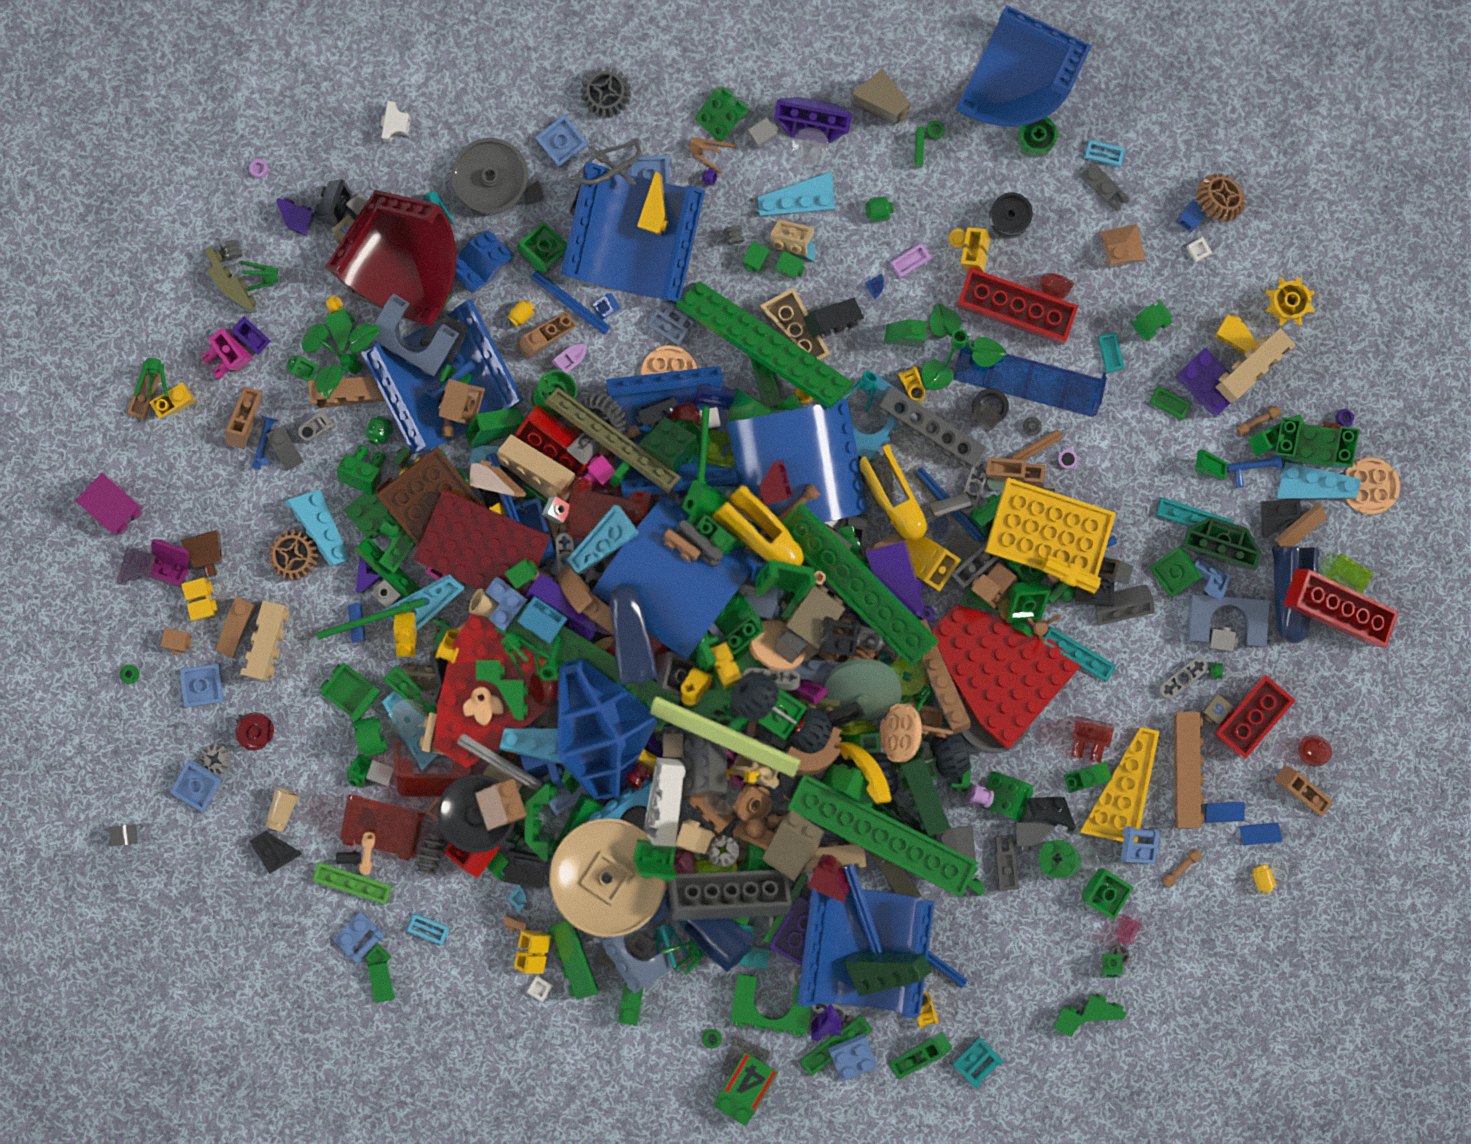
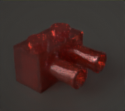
M1075 716L1071 733L1074 744L1070 755L1076 758L1078 750V758H1083L1086 742L1091 743L1093 748L1089 760L1095 762L1096 758L1097 763H1101L1104 748H1110L1114 725Z

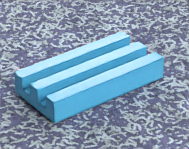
M1089 139L1084 159L1121 167L1125 148ZM1091 145L1120 152V155L1092 149ZM1089 152H1090V153H1094V154H1098V155H1102V156H1106V157H1110V158H1114V159H1118V161H1114V160H1110V159H1105V158H1101V157L1089 155Z
M413 913L407 932L443 945L450 927ZM415 919H419L434 926H437L439 928L444 929V932H440L438 930L415 922ZM414 925L416 927L441 936V939L439 940L424 933H421L419 931H416L412 929V927Z

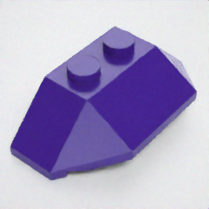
M790 97L777 100L774 119L792 138L829 144L842 135L849 133L852 113L834 103L803 97Z

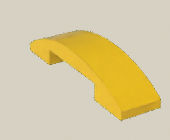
M840 742L837 749L841 750L840 753L845 760L853 759L870 783L866 790L875 803L890 802L891 795L887 781L873 757L855 743Z

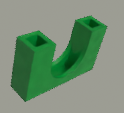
M738 973L730 1021H734L733 1025L745 1027L746 1023L752 1024L753 1028L764 1030V1027L772 1028L773 1032L783 1033L784 1030L791 1031V1035L803 1036V1033L807 1034L812 1006L797 1005L800 986L795 985L792 1004L786 1014L778 1018H767L761 1015L754 1005L757 976Z

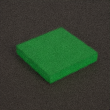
M1181 545L1149 566L1170 598L1203 577Z

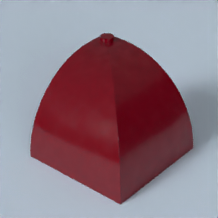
M374 190L325 268L349 288L381 308H384L388 299L394 293L410 303L402 318L431 327L443 309L454 281L456 270L454 234L448 218L438 204Z

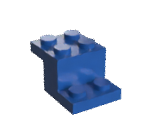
M487 230L468 241L456 258L454 278L473 294L489 284L502 266L509 263L515 257V254L511 252L509 247L498 240L495 234Z
M520 754L525 772L535 778L550 773L552 782L559 789L566 788L561 781L565 771L561 764Z

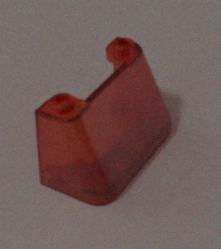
M575 476L569 504L566 533L573 538L584 540L614 505L620 506L633 526L637 528L650 511L651 493L634 491L629 499L592 492L591 481Z
M348 794L339 839L343 840L342 844L352 847L354 843L362 845L363 835L370 832L375 835V844L372 848L398 854L399 859L410 861V858H415L426 813L370 798H363L355 794Z

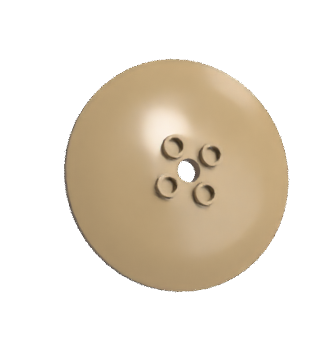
M598 819L577 827L563 839L552 859L550 889L557 908L569 923L579 930L594 936L616 937L637 930L655 914L663 899L666 881L654 877L644 879L637 874L633 863L637 839L649 840L643 830L631 823L618 819ZM603 873L610 874L611 882L609 884L602 882L601 876Z

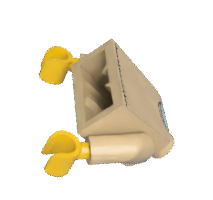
M740 753L733 766L727 769V780H730V774L732 776L740 775L744 778L745 782L749 781L754 785L768 786L772 789L776 788L780 782L776 777L779 772L778 770Z

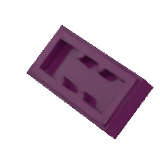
M800 679L797 689L786 690V692L816 704L827 694V689L810 680Z

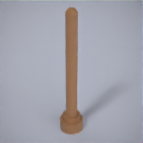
M812 483L805 487L804 494L777 517L780 522L799 503L803 502L805 504L808 500L817 499L821 495ZM764 530L759 533L764 539L768 536ZM745 547L747 551L752 550L750 547Z

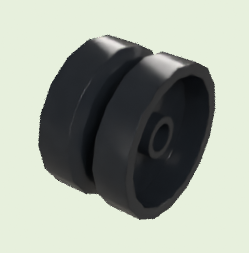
M1009 192L999 196L993 203L988 217L989 225L993 232L1007 239L1017 238L1022 235L1031 223L1033 216L1032 205L1026 197L1019 193Z

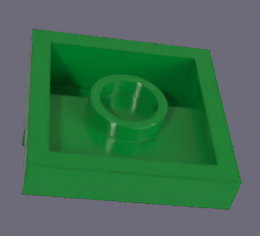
M375 490L373 495L364 492L343 510L365 537H372V539L377 538L382 533L379 530V526L390 513L376 496L377 490Z

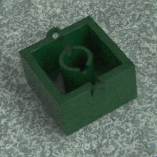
M666 417L660 421L641 444L644 451L675 473L683 464L688 463L689 456L697 448L696 435Z

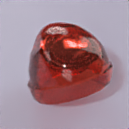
M1043 273L1040 277L1042 292L1061 300L1068 296L1075 284L1070 279L1055 273Z
M684 402L675 406V410L671 411L668 419L674 423L678 420H689L696 422L701 427V413L693 403Z
M533 673L529 681V691L532 699L538 705L545 707L554 703L559 696V680L545 681L540 675Z
M1308 735L1299 743L1298 754L1307 765L1320 767L1331 759L1332 748L1331 744L1323 737Z

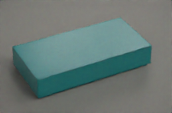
M1117 332L1098 336L1105 373L1124 370L1125 367Z

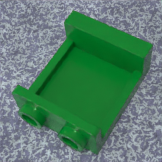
M772 559L769 560L755 578L756 595L763 596L771 587L794 592L795 602H800L806 597L816 584L814 568Z
M346 663L338 664L332 671L334 674L330 680L326 679L320 688L322 690L320 694L350 715L352 719L358 721L382 691Z

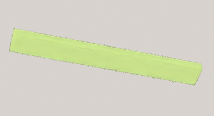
M656 697L653 702L650 714L794 777L800 760L659 697Z

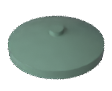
M854 659L843 662L829 672L824 682V687L827 689V694L824 698L840 700L841 708L857 701L865 713L864 717L857 719L860 721L874 720L887 715L891 706L899 704L902 695L901 680L897 673L888 665L871 659Z

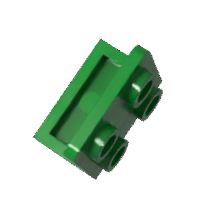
M722 86L714 90L696 114L695 120L719 142H722L737 123L747 117L751 111L747 108L746 103L733 96V92L729 88Z
M993 771L989 776L986 788L994 792V798L990 807L981 806V808L1021 822L1022 818L1026 815V807L1033 795L1034 785Z
M637 839L633 857L637 874L644 879L654 877L663 881L675 880L677 874L673 867L676 847L653 845L649 840Z

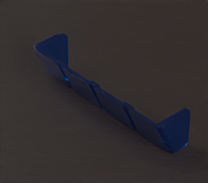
M967 345L959 349L953 380L986 389L995 388L1004 394L1090 417L1096 416L1102 403L1107 379L1105 372H1102L1100 378L1010 354H1006L1004 358L991 367H981L973 361L972 354L974 351H971Z

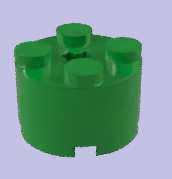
M1049 117L1031 124L1022 125L1018 133V145L1021 151L1030 157H1043L1053 149L1058 138V129ZM1036 133L1039 134L1040 139L1036 138Z
M1160 299L1157 300L1158 305L1151 304L1135 316L1137 319L1135 322L1133 320L1129 321L1142 340L1146 338L1149 341L1157 335V329L1160 327L1165 329L1173 323L1171 320L1173 315Z
M372 716L352 722V727H357L354 728V735L359 752L364 753L361 754L362 760L384 754L385 750H388L385 736L381 737L380 735L382 731L380 718Z
M1056 839L1044 843L1039 852L1038 862L1041 871L1047 876L1058 880H1067L1079 871L1081 855L1071 843ZM1057 858H1063V861L1057 862Z

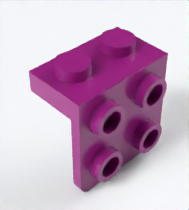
M153 539L151 542L152 558L144 572L145 576L181 588V584L184 583L190 570L189 552L182 546H174L164 540Z

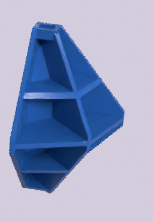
M583 658L566 661L559 668L558 755L560 762L594 799H609L619 796L620 791L626 784L624 777L633 771V766L637 763L658 722L656 716L650 714L651 708Z

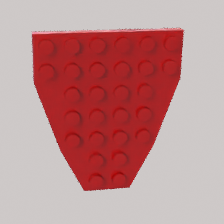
M955 604L931 631L939 640L937 646L952 681L977 723L1007 750L1010 749L1081 667L1078 663L1061 654L1060 650L1065 651L1053 640L1047 639L1048 643L1055 646L1051 648L1043 644L1037 634L1034 633L1029 637L1011 627V623H1007L1006 619Z
M474 614L470 615L452 644V648H458L459 651L454 664L451 663V660H448L438 701L434 737L435 749L466 768L480 761L481 758L457 743L462 734L494 752L500 748L504 729H525L549 709L559 695V675L557 680H543L540 675L536 674L537 667L534 658L536 654L521 646L519 649L528 658L527 662L516 651L512 652L525 674L524 677H521L509 655L503 649L505 646L501 641L506 636L495 630L497 626L483 616ZM538 656L541 666L544 662H547ZM476 660H500L501 665H505V677H501V680L525 681V685H528V696H525L524 704H528V716H524V720H518L513 716L503 695L495 684L476 680ZM478 687L487 688L492 696L500 699L503 705V713H492L490 721L485 726L478 723L474 715L465 716L464 714L465 702L472 698V692ZM479 694L478 699L484 700L485 696L483 694Z

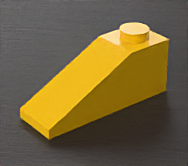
M655 172L637 227L662 236V233L667 230L669 221H667L662 176L660 173Z
M1228 314L1214 337L1242 354H1245L1252 347L1255 349L1258 344L1246 325L1241 322L1242 320L1238 316L1233 314L1230 316Z

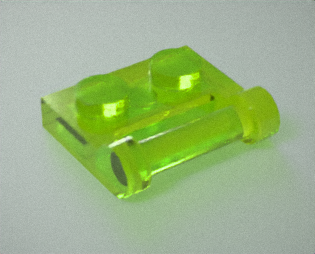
M708 429V437L711 439V442L707 444L706 462L724 467H733L735 461L729 434ZM728 443L730 446L727 456L723 457L721 454L724 444Z
M1339 554L1326 578L1341 584L1333 579L1335 574L1358 587L1356 592L1362 594L1374 573L1345 555Z

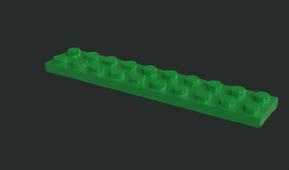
M701 281L697 282L676 304L678 309L830 410L853 386L851 380Z
M803 502L799 503L781 522L793 540L802 549L803 558L816 571L825 574L827 583L911 667L939 642Z
M528 603L525 604L506 631H503L498 626L495 628V630L505 636L511 632L515 635L519 634L523 639L550 657L556 637L560 636L554 664L557 668H560L566 661L584 658L621 686L615 656L564 625L552 642L548 643L520 624L518 620L528 606ZM520 642L521 646L533 652L537 656L541 657L546 661L550 660L544 658L543 656L539 655L538 653H536L535 651H533L532 649H530L529 647ZM654 680L621 686L649 708H652L656 697L674 705H677L681 700L680 697L661 689ZM656 716L658 723L655 728L662 731L667 721Z
M805 774L802 776L786 809L789 812L793 810L809 822L959 898L963 896L978 863Z

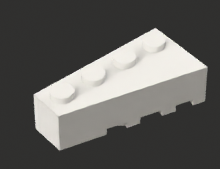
M656 759L643 831L647 834L648 839L653 845L676 847L682 782L685 777V767L679 759Z

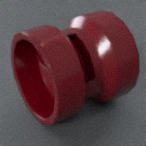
M637 762L633 766V771L624 778L629 785L639 790L643 786L644 780H648L652 774L644 765Z

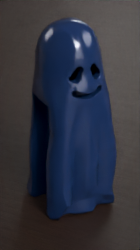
M1273 547L1274 593L1278 633L1288 643H1299L1308 634L1311 618L1283 604L1295 569H1307L1319 574L1318 557L1320 551L1317 547Z
M619 584L614 587L610 595V613L614 630V651L620 684L624 686L658 679L654 655L646 631L644 610L640 596L631 584Z
M668 893L666 905L671 913L670 894ZM731 918L677 920L698 948L726 973L740 963L743 957L750 953L752 949L749 944L754 940V935L744 930Z

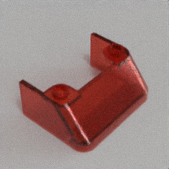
M394 739L396 789L398 794L403 797H441L454 781L464 776L474 775V764L466 768L456 761L452 765V774H414L413 763L407 758H401V739Z

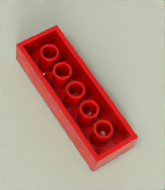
M970 268L956 308L1064 345L1073 324L1078 305Z
M1295 569L1283 604L1294 611L1370 646L1387 648L1399 613L1386 605L1307 569Z

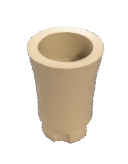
M478 589L471 599L469 612L470 614L490 618L500 603L483 589Z
M275 787L265 826L276 831H284L285 825H287L300 795Z

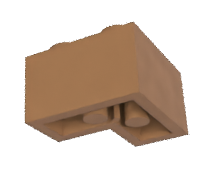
M999 562L996 566L992 565L989 568L987 576L984 574L981 577L978 576L973 581V587L971 588L979 598L993 609L1008 594L1010 587L1019 580Z

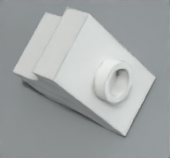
M388 101L386 114L381 119V127H383L381 138L383 142L391 143L393 138L398 135L408 136L411 117L408 113L398 111L396 102Z

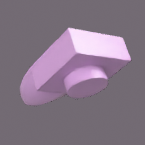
M577 344L567 348L552 360L553 365L559 371L570 372L583 360L587 351V345Z

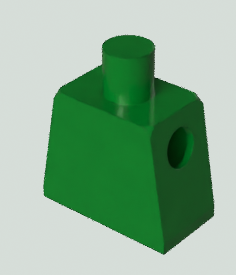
M693 480L682 505L683 509L690 514L686 522L695 528L705 514L713 518L714 513L726 504L729 498L720 490Z

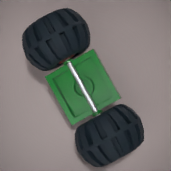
M750 672L740 678L737 685H735L731 701L735 711L741 717L758 721L785 739L789 747L804 753H817L827 745L832 733L828 717L821 710L807 708L779 689L776 682L769 675L762 672Z
M960 733L954 735L946 734V738L935 736L931 740L932 753L927 740L920 742L915 755L921 754L924 757L932 780L939 778L935 763L940 774L948 778L962 776L969 770L971 765L965 741ZM870 753L885 776L890 795L893 796L898 791L897 777L901 789H905L907 783L905 779L902 780L898 769L901 767L899 762H893V767L886 753Z

